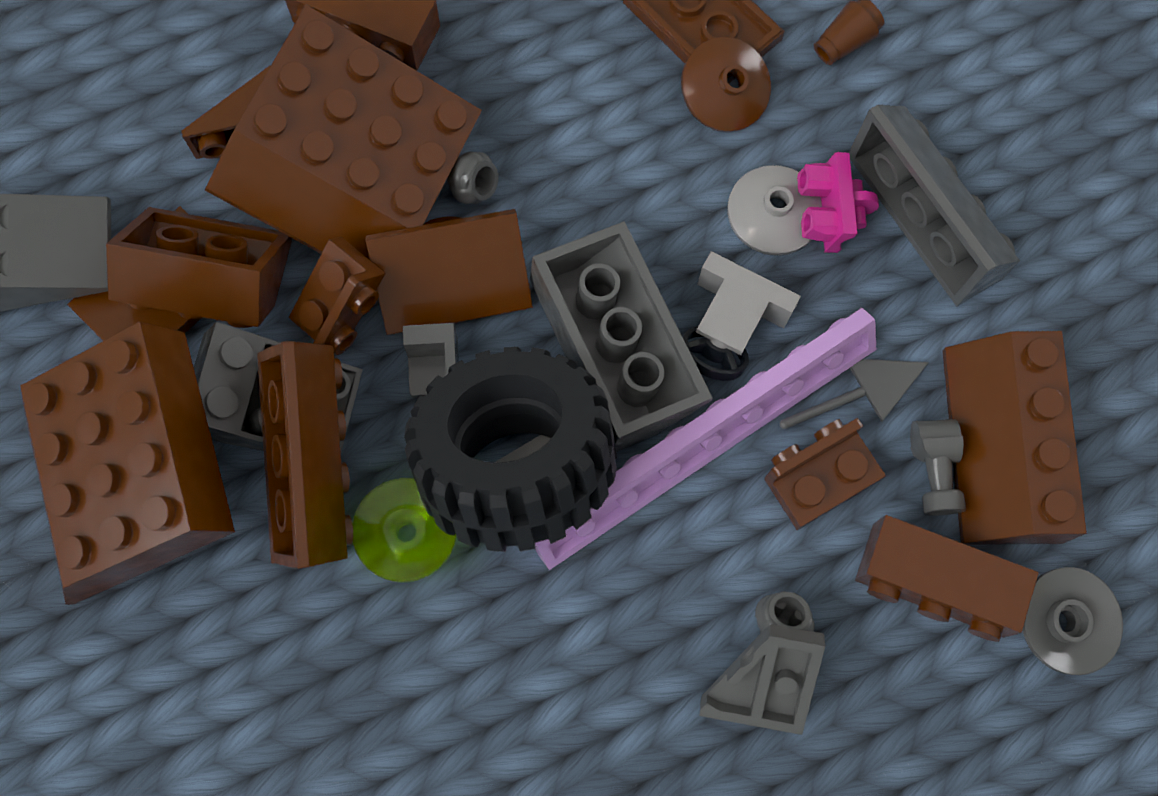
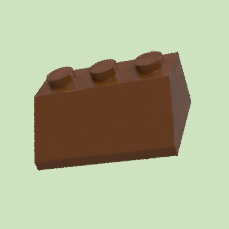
M148 207L106 243L108 299L128 303L132 308L140 310L155 308L177 312L180 316L188 319L204 317L226 321L229 325L237 328L259 327L275 306L292 238L274 229Z

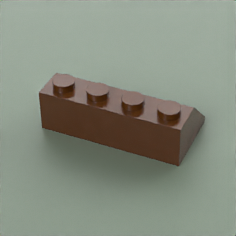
M1010 331L945 347L943 349L948 414L949 419H956L958 421L964 443L961 461L953 463L955 488L964 493L966 511L958 513L961 543L965 545L1063 544L1087 534L1062 331Z
M281 342L257 353L271 563L293 568H306L348 559L347 546L352 545L353 524L351 517L345 514L343 494L349 491L350 476L347 464L341 462L340 441H344L346 436V421L343 411L337 408L336 390L341 388L343 375L341 362L338 358H334L332 345Z

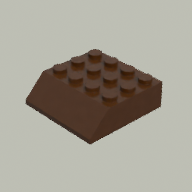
M305 5L235 127L205 191L322 254L329 239L341 236L370 260L366 245L367 235L422 226L482 110L310 6Z
M138 322L20 385L26 422L66 605H73L235 532L185 332Z

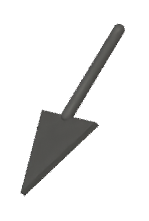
M862 359L850 367L861 387L780 421V427L782 429L790 428L864 396L868 398L879 419L883 422L929 362Z

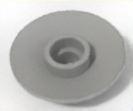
M763 166L746 173L733 187L727 206L729 223L736 236L751 249L768 255H786L804 248L812 241V239L802 237V214L808 207H822L821 197L801 196L798 193V171L783 166ZM770 199H780L786 203V206L776 208L771 204Z

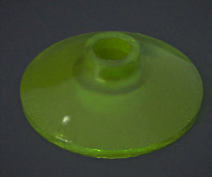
M414 478L393 479L375 487L359 504L352 523L353 545L359 559L375 575L393 582H414L436 572L451 555L457 538L456 534L452 536L443 532L436 525L434 517L428 515ZM406 524L415 526L416 535L411 541L403 542L398 539V531L402 526Z

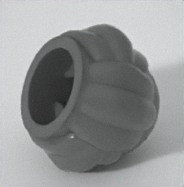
M466 152L457 158L447 182L452 195L457 201L463 204H478L483 200L489 199L494 194L498 185V171L487 154L483 152Z
M781 591L766 595L756 605L755 617L760 633L769 624L814 632V620L810 607L797 593Z

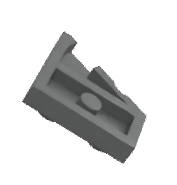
M769 624L701 696L699 716L802 735L825 650L824 633Z

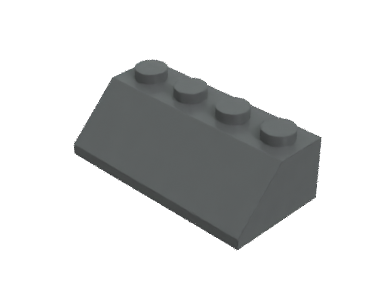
M876 105L869 109L849 151L850 160L873 192L877 194L881 203L954 304L959 306L1004 279L1020 262L1015 254L1012 242L1006 235L999 233L987 217L981 200L977 196L970 194L958 178L954 164L950 159L942 156L932 143L925 125L920 120L915 119L906 106Z
M625 221L532 257L530 282L565 356L576 362L577 368L581 366L596 379L597 385L603 389L606 395L616 452L658 435L713 399Z

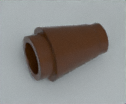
M870 0L848 1L820 36V39L814 43L815 52L823 62L832 65L837 60L878 38L879 30L884 26V18L881 12Z

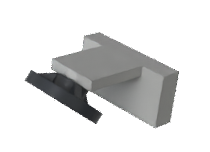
M711 251L701 269L697 285L716 295L700 325L687 330L683 336L700 373L706 377L721 381H730L741 377L749 363V356L745 347L761 317L785 328L801 296ZM694 337H704L701 339L688 342V340ZM732 351L738 356L740 367H737ZM692 352L702 353L706 359L715 363H721L727 370L717 369L703 363Z

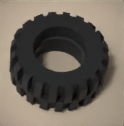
M504 347V352L490 354L488 350L475 354V360L467 363L461 360L453 364L448 369L449 374L443 378L438 375L428 384L425 389L427 396L420 395L410 411L412 417L409 418L405 426L404 438L407 444L405 447L407 461L428 515L434 517L436 525L443 532L452 536L456 534L459 542L476 548L480 542L485 543L487 550L506 552L507 546H518L519 551L536 549L535 543L549 539L550 544L565 538V530L573 526L579 529L592 518L590 509L598 510L609 495L608 488L614 483L617 471L615 461L617 454L608 400L603 389L597 385L596 379L583 367L577 368L576 362L560 354L554 358L551 357L549 351L532 347L531 352H522L519 347ZM533 433L551 438L538 451L521 459L509 462H485L474 459L477 453L485 446L508 435Z

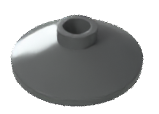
M1057 568L1037 578L1022 631L1029 648L1044 665L1054 671L1067 675H1086L1105 667L1117 653L1123 635V617L1115 595L1099 577L1079 568ZM1060 612L1067 620V626L1064 631L1059 624Z

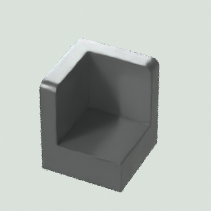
M454 323L403 326V346L408 356L410 395L413 398H418L420 395L427 396L425 389L428 384L438 375L442 378L449 374V367L459 362L458 338Z

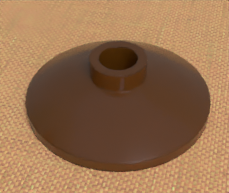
M717 37L702 43L690 54L682 71L681 89L689 111L699 122L716 131L735 132L752 125L764 113L770 99L771 80L763 58L753 47L736 38ZM728 73H732L736 77L738 88H733L728 84Z

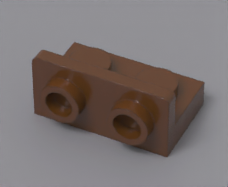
M343 237L329 239L288 318L315 340L313 344L332 345L334 353L340 355L355 341L357 332L354 329L361 317L376 303L379 297V293L376 290L386 273Z
M859 418L846 425H843L841 420L837 419L814 434L817 442L802 451L797 444H794L771 459L774 467L769 471L764 480L796 530L801 529L886 477L858 434L864 427Z

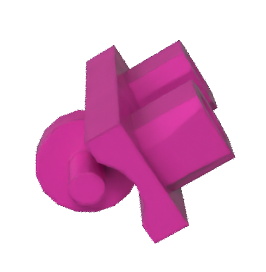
M835 152L827 163L806 164L798 173V193L801 196L821 197L822 207H808L802 214V237L824 241V252H840L842 250L841 243L854 238L857 235V229L865 228L867 226L866 215L878 209L879 200L877 194L863 191L862 180H852L849 153Z

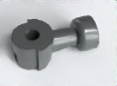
M956 419L913 421L910 429V449L913 456L919 461L925 462L931 492H927L922 496L924 515L939 516L965 512L964 493L953 489L952 463H959L961 461L964 447L958 421Z

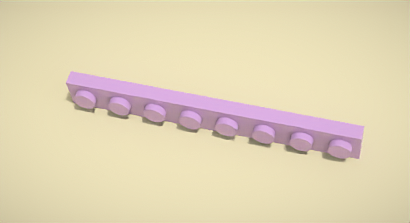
M861 308L849 317L837 320L825 333L807 345L796 347L786 359L768 371L754 375L747 385L726 399L715 401L706 412L685 426L673 429L664 440L643 454H637L627 460L623 467L616 471L615 481L608 488L609 495L603 505L598 510L590 509L591 519L579 529L572 526L565 530L566 537L550 544L549 539L535 543L536 551L546 567L551 570L876 350L875 319Z

